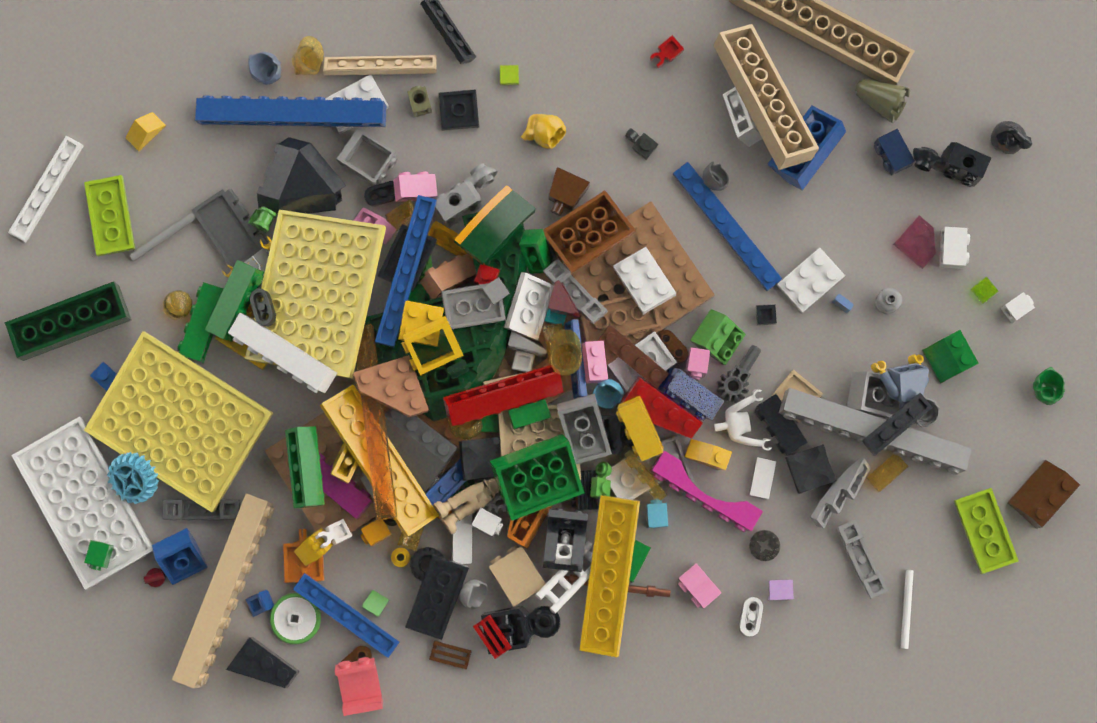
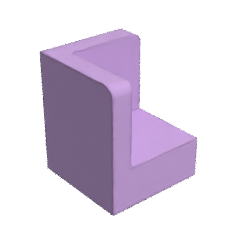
M793 580L769 581L768 600L794 599Z

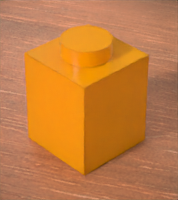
M380 517L361 529L363 534L360 536L366 545L374 546L391 536L392 533L383 518Z

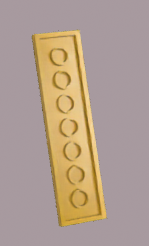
M354 385L349 386L320 405L405 537L410 536L439 516Z
M605 495L600 496L580 651L619 657L640 501Z

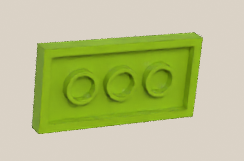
M118 175L84 182L96 255L99 257L135 250L123 176Z
M992 488L954 500L980 574L1019 562Z

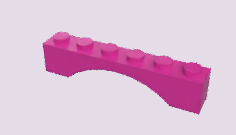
M666 451L658 455L649 470L654 473L652 477L660 482L663 480L670 483L669 487L677 492L680 490L685 492L686 498L693 502L698 500L703 503L702 507L709 512L716 511L719 513L718 517L726 522H729V520L734 522V527L742 532L746 530L752 531L763 513L761 509L747 501L725 502L706 495L689 479L681 460Z

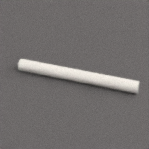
M906 570L900 646V648L908 649L913 570Z

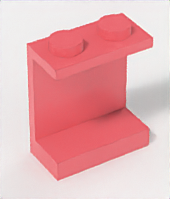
M363 657L358 659V661H342L335 665V676L338 677L343 701V716L383 709V698L375 658Z

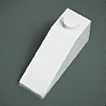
M734 87L724 93L723 97L737 138L748 147L760 141L762 137L737 89Z

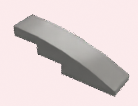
M860 457L834 482L821 499L810 517L817 527L824 529L831 514H839L847 498L855 499L871 468L865 458Z

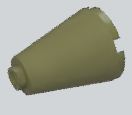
M870 79L859 81L855 88V91H857L856 95L891 123H894V120L899 118L906 105L904 98L910 95V88Z

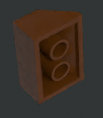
M1045 460L1007 503L1036 529L1043 528L1080 484L1066 471Z

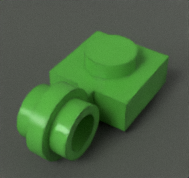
M603 461L598 463L595 468L598 477H592L590 497L600 499L601 495L610 496L611 481L607 480L606 477L611 474L612 467L609 463Z

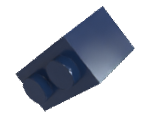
M898 128L877 138L874 142V149L878 155H881L884 161L883 166L887 172H890L891 176L914 164L915 160Z

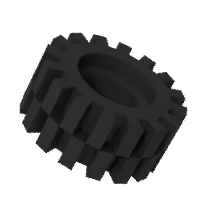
M421 548L411 558V572L420 581H422L425 574L420 565L424 558L431 557L432 554L444 558L443 554L435 548Z

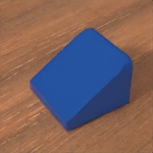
M268 590L245 599L253 617L272 609L274 606Z

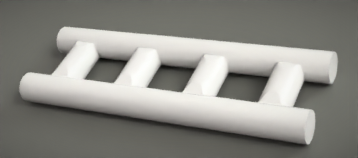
M587 541L584 547V557L592 562V553L589 550L593 545ZM591 566L585 572L583 570L582 572H574L579 578L572 585L564 578L569 571L559 570L535 596L539 600H542L545 596L553 604L550 607V611L556 614L589 579ZM557 583L566 590L560 598L550 591Z

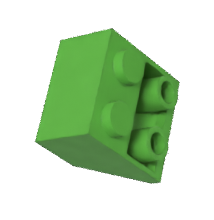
M710 309L690 341L699 349L710 350V356L726 366L746 334L727 315Z

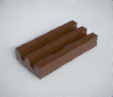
M434 640L429 660L467 670L472 650ZM437 646L467 653V656L437 650L436 648ZM435 653L448 656L451 658L465 661V664L463 665L460 663L448 661L434 656Z

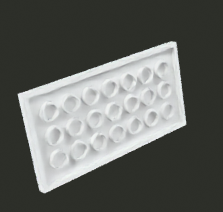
M79 416L11 456L84 589L88 590L152 553L153 548L127 499L121 501V496H115L116 491L110 490L112 484L108 483L110 478L107 476L109 466L92 435L84 431L86 425L82 417ZM90 540L114 545L108 568L101 567V571L89 568L90 564L84 563Z

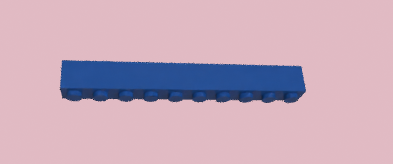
M204 95L203 98H196L195 121L200 125L386 127L387 105L380 98L363 100L362 98L354 97L351 100H344L341 97H334L333 100H325L324 97H314V100H307L306 97L288 99V97L279 96L277 99H270L267 96H259L258 99H251L249 96H240V99H233L231 96L214 98V96Z

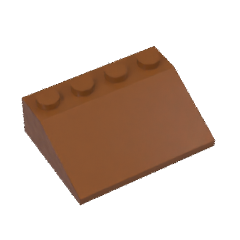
M605 190L543 230L550 249L571 273L636 232L635 228Z

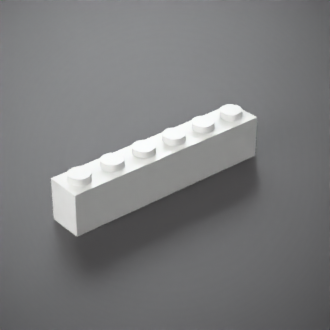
M239 313L228 332L234 336L233 341L242 346L245 343L249 346L247 348L249 351L256 355L258 353L262 354L263 360L270 364L276 363L278 365L277 369L286 374L290 372L293 374L292 378L299 383L304 381L308 384L307 388L315 393L318 391L326 393L337 374L328 366L242 313Z

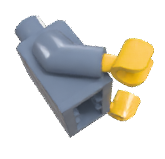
M920 354L910 355L908 357V365L888 368L887 372L885 371L886 363L884 361H878L871 365V370L874 373L881 374L880 378L889 396L900 402L899 408H902L919 393L924 396L925 388L929 382V368L921 365L924 358Z

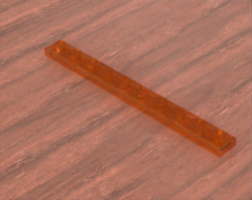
M372 324L364 325L356 361L358 371L378 365ZM361 394L376 520L396 518L398 514L384 406L377 402V400Z

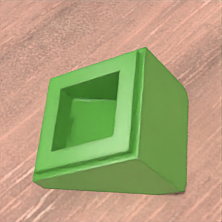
M372 590L362 607L379 617L389 599Z

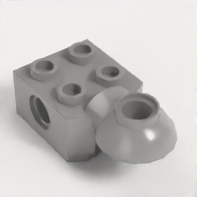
M484 163L480 164L470 171L471 177L464 180L463 184L457 183L447 194L441 193L435 197L437 200L435 211L446 227L450 228L463 220L462 216L472 214L480 209L482 206L481 196L476 188L483 189L495 180L494 177L498 171L492 167H486ZM455 202L459 203V204L456 205V206H452V205H451V204H453V203H455Z

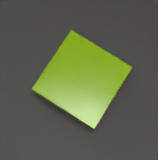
M500 65V85H519V65Z

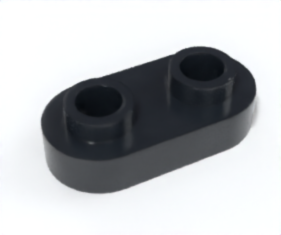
M388 181L367 188L364 193L367 204L379 206L395 201V194H389V191L394 189V182ZM376 194L378 198L376 200H372L371 196Z

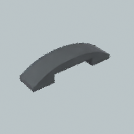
M163 500L162 519L232 520L236 519L238 515L240 500H220L214 512H210L193 500Z

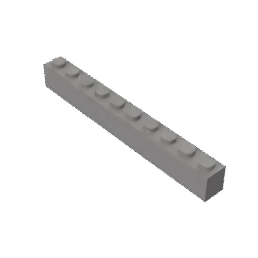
M792 388L784 392L779 413L783 414L786 419H798L804 425H816L822 431H834L839 433L840 437H852L861 444H863L862 440L886 421L885 419ZM908 428L883 449L891 450L897 456H909L915 462L924 461L930 463L929 466L933 468L942 467L948 469L947 472L951 474H959L967 470L972 448L912 428Z

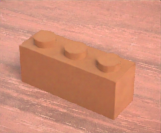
M468 253L463 256L459 254L452 258L451 262L444 261L436 269L432 267L424 273L425 277L420 283L432 299L441 297V291L457 289L471 282L476 277L474 261Z

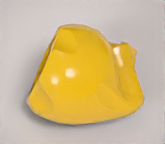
M533 114L528 118L526 130L521 138L525 141L535 140L541 147L552 149L565 136L566 127L557 116Z

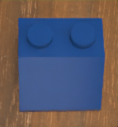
M188 528L152 545L155 560L172 585L208 568Z

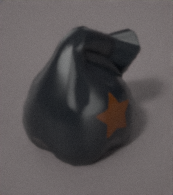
M1012 121L1000 122L991 133L990 141L992 145L1005 154H1015L1020 149H1028L1032 146L1031 137L1026 136L1023 127Z

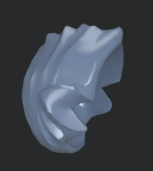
M268 52L249 55V72L258 83L262 82L268 85L280 79L282 73L281 62L275 55Z

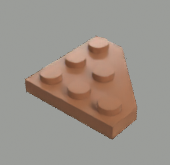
M409 355L353 372V377L360 394L369 396L409 418L429 410L416 373L409 361L411 360Z

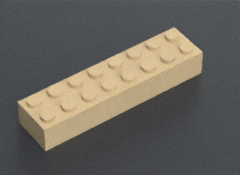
M753 24L720 32L713 46L778 169L781 170L812 160L819 147Z

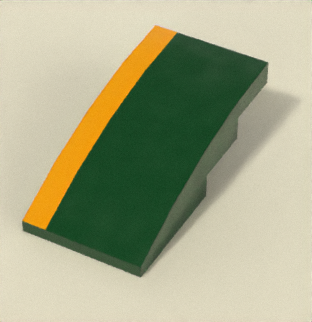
M505 186L454 239V243L480 264L484 265L508 243L509 238L521 229L522 224L535 213L536 208L510 187Z

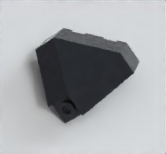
M291 137L278 143L274 150L276 152L273 162H269L264 174L266 177L263 187L259 186L257 191L258 209L266 207L275 212L276 216H278L279 210L305 214L335 211L336 205L342 201L341 189L346 185L312 143Z

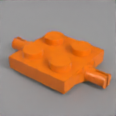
M298 529L299 541L283 544L285 583H298L304 573L315 581H325L324 555L305 566L294 553L307 538V529H303V533L302 529Z

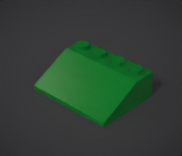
M563 434L490 461L496 483L511 521L584 494L570 442Z

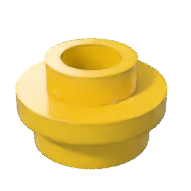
M397 548L391 554V561L397 567H404L410 562V553L405 548ZM398 554H403L404 560L399 561L397 559Z

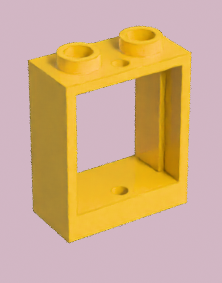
M446 316L402 335L404 342L401 344L406 354L410 352L413 358L409 360L414 371L418 369L420 375L464 356ZM443 329L453 351L421 365L411 343Z

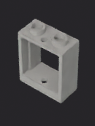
M357 128L337 157V161L343 167L375 186L384 182L387 177L386 172L389 168L392 169L397 162V155L395 151ZM362 141L388 156L374 178L349 163Z

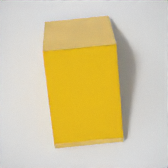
M151 112L134 120L125 138L140 151L166 125Z

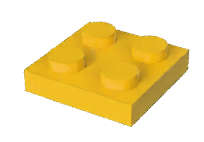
M405 301L398 340L404 341L402 335L442 318L444 308ZM440 330L413 343L437 347Z

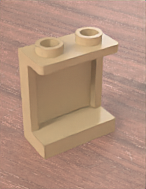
M517 545L507 550L508 555L501 558V556H498L490 561L492 565L489 566L513 607L538 592L545 585L544 580L523 547L518 548Z

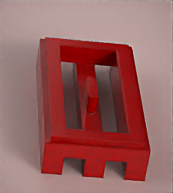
M488 615L473 626L494 659L512 648L491 615ZM485 622H489L493 630L496 632V634L504 644L505 648L501 647V645L499 644V642L497 641V639L490 631ZM479 626L483 627V629L485 630L489 638L492 640V642L494 643L499 652H496V650L494 649V647L492 646V644L490 643V641L488 640V638Z

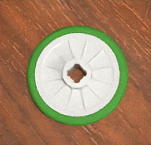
M290 593L281 597L274 604L270 613V625L274 634L288 644H302L309 641L317 633L321 623L319 608L299 593ZM293 615L299 616L298 623L292 622Z

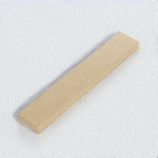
M437 56L324 57L323 73L324 75L434 74L437 72Z

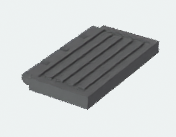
M222 189L191 211L226 263L234 268L237 260L245 262L263 248L260 244V239L263 244H268V241L262 233L254 236L260 230L248 224L250 218L244 221L249 216V213L241 202L235 206L233 205L239 201L234 191L229 189L225 192Z

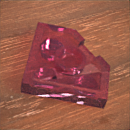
M919 215L897 239L894 245L921 269L934 257L936 249L934 227Z

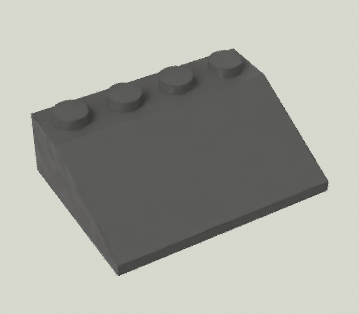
M389 408L379 422L423 492L426 493L459 449L418 417L413 416L409 418L393 408Z

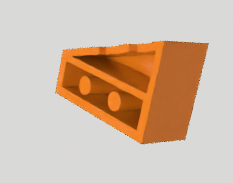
M552 506L513 521L510 520L507 537L528 549Z

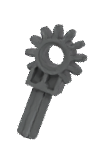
M752 345L739 366L735 365L732 372L728 371L727 377L724 374L720 376L723 381H717L716 384L721 387L717 388L716 391L723 392L720 396L721 399L727 396V403H730L731 398H733L734 403H738V397L741 400L745 398L743 393H748L749 390L744 387L749 385L747 380L751 375L748 372L761 353L760 348ZM728 383H735L737 391H730Z

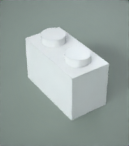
M944 227L941 230L939 268L963 269L969 263L967 245L970 243V234H967L968 228Z
M480 508L472 523L474 528L491 537H494L495 534L499 535L504 525L501 523L502 518L483 508Z

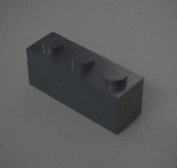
M775 394L757 405L755 413L760 421L764 420L767 424L766 430L771 438L775 436L778 441L776 446L782 454L789 455L808 442L795 421L786 419L783 414L779 413L782 401Z

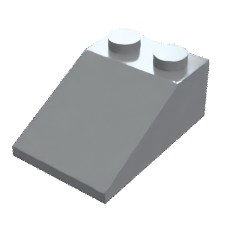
M867 371L852 372L847 407L882 418H890L900 409V402L889 396L880 375Z
M595 393L557 404L564 434L570 442L576 464L612 454Z

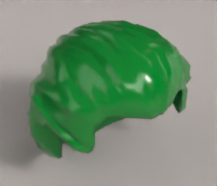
M1053 367L1045 369L1033 382L1036 398L1046 405L1055 404L1063 398L1065 392L1064 378Z

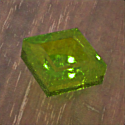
M985 277L971 288V291L983 304L995 295L998 289L988 277Z

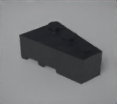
M254 637L248 638L226 669L283 688H288L300 672Z

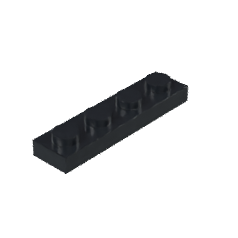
M423 0L420 5L459 63L464 64L473 61L476 55L439 0Z
M921 393L917 394L862 440L863 444L873 456L877 455L933 407Z

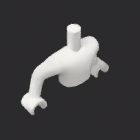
M755 389L751 396L729 407L725 411L726 422L714 424L715 432L727 430L729 438L734 442L771 450L772 447H764V443L770 441L768 438L758 440L741 436L746 432H751L748 412H737L754 401L763 400V398L755 397V394L762 390Z

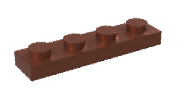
M609 324L598 337L599 341H604V345L656 389L669 375L667 371L612 325Z

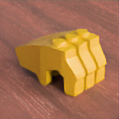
M323 528L318 529L307 537L294 551L305 566L321 558L333 546L331 541L325 548L320 547L325 543V540L322 537L316 539L315 536L325 531Z

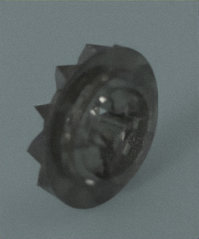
M758 531L750 539V552L757 560L770 561L778 555L780 541L771 531ZM769 538L767 545L772 550L765 549L760 553L761 545L757 541L765 542Z

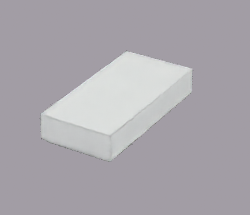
M757 457L749 496L769 499L776 461Z

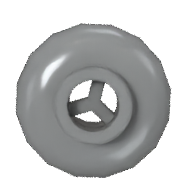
M886 288L877 295L875 300L876 307L884 314H892L902 305V296L896 289Z

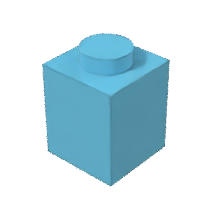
M650 500L651 504L646 505L648 528L668 527L667 503H662V500Z

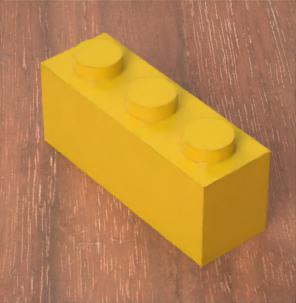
M638 396L619 404L616 414L619 421L624 422L626 426L624 431L628 440L632 439L634 444L632 449L635 456H639L641 461L663 453L664 447L641 397Z

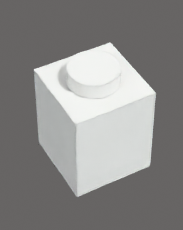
M1023 292L1001 307V310L1009 321L1013 323L1035 307L1031 297Z

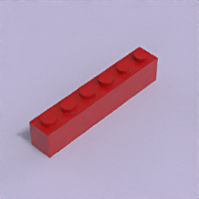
M555 364L449 395L443 397L447 417L451 425L455 426L463 425L471 420H479L491 414H499L507 409L518 408L527 403H535L543 398L555 397L564 391L560 371Z

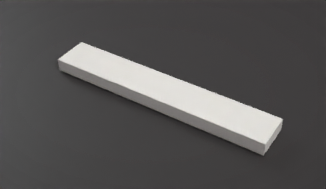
M65 136L8 231L9 234L25 243L27 242L84 147L81 143Z

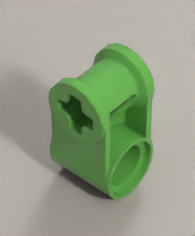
M261 207L254 211L248 224L266 233L269 231L277 214L266 207Z

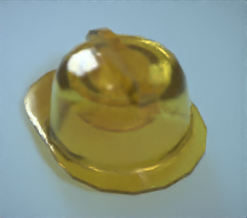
M313 36L302 38L297 51L292 56V65L295 68L294 73L296 75H316L320 70L324 58V50L321 43Z
M564 329L558 331L553 335L550 342L551 365L554 371L560 375H571L581 366L580 339L571 330Z

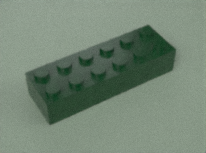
M113 281L4 323L16 357L25 361L129 322L132 319L120 286Z

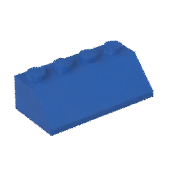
M813 105L803 116L808 129L819 147L813 159L781 170L778 169L773 158L768 162V166L787 183L802 191L846 133L841 120Z

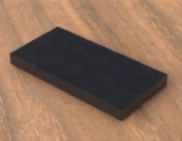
M432 554L405 628L442 640L469 566Z

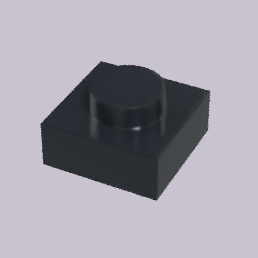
M776 304L756 305L757 325L777 324Z

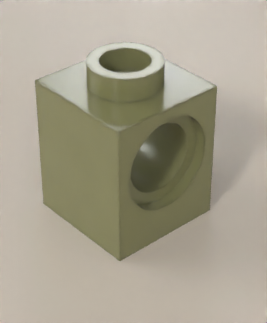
M415 86L410 91H407L414 117L432 113L425 86ZM417 97L424 98V101L420 104L414 102Z

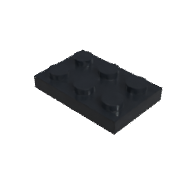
M401 225L378 273L379 278L391 283L393 282L408 226ZM427 235L411 292H414L437 243V239Z

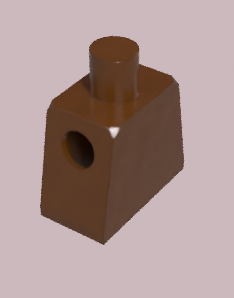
M557 167L549 193V200L554 202L551 212L561 216L564 208L573 211L588 190L590 182Z

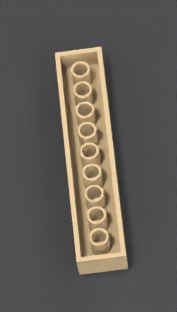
M820 0L728 1L880 82L896 85L915 52L913 49Z
M246 493L172 678L173 681L191 688L202 687V684H206L209 678L207 673L209 666H213L217 657L215 651L217 647H221L224 640L222 636L224 628L227 629L230 625V613L237 607L239 600L236 598L238 593L242 592L245 587L246 581L243 580L246 573L249 574L252 569L253 563L251 560L253 555L256 556L260 549L258 542L260 537H264L267 531V526H265L267 520L273 516L275 510L273 503Z

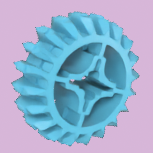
M131 452L124 453L115 458L109 466L107 474L110 478L108 483L112 484L110 490L116 491L115 496L120 495L121 501L127 499L128 504L132 502L134 504L142 503L151 498L157 490L159 482L156 479L158 473L154 472L156 466L151 467V460L146 461L145 455L139 457L138 452L134 454Z

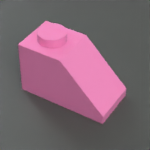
M364 207L353 220L384 225L386 230L383 244H386L396 231L383 217Z

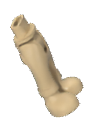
M493 477L488 481L483 480L481 483L464 489L452 498L447 499V502L437 501L433 506L439 517H441L440 520L452 535L457 531L456 522L483 508L495 497V494L499 492V488ZM467 502L465 505H463V506L460 507L459 509L454 510L455 508H457V506H459V505H461V504ZM450 510H454L453 513L448 514Z

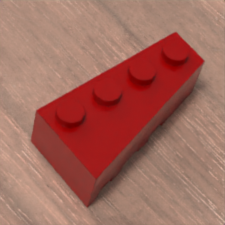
M638 376L619 403L621 404L640 396L653 424L691 439L703 424L701 419L640 376Z

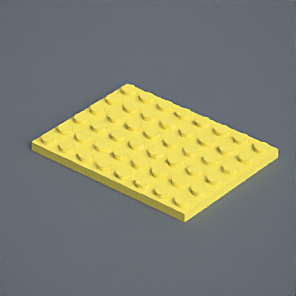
M279 210L261 286V289L270 294L276 312L275 322L266 328L337 372L336 376L353 378L386 227L379 224ZM247 349L245 359L270 364L262 359V354L258 353L256 355Z
M142 331L84 431L120 454L129 452L134 454L138 452L139 457L145 455L146 461L151 460V467L156 466L154 472L158 473L157 478L210 512H214L273 415V412L147 332Z

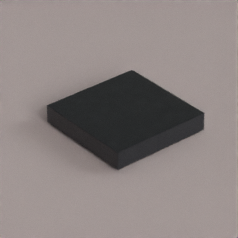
M476 89L439 93L442 131L479 128Z

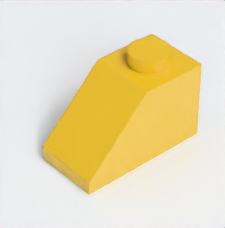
M690 439L684 457L717 470H726L732 452L712 444Z
M345 443L334 460L331 475L348 484L358 463Z

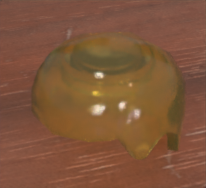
M182 290L168 293L163 301L164 313L173 320L187 317L192 307L190 295Z

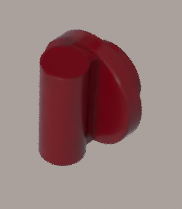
M152 568L144 576L145 584L151 587H160L166 579L165 573L160 568Z

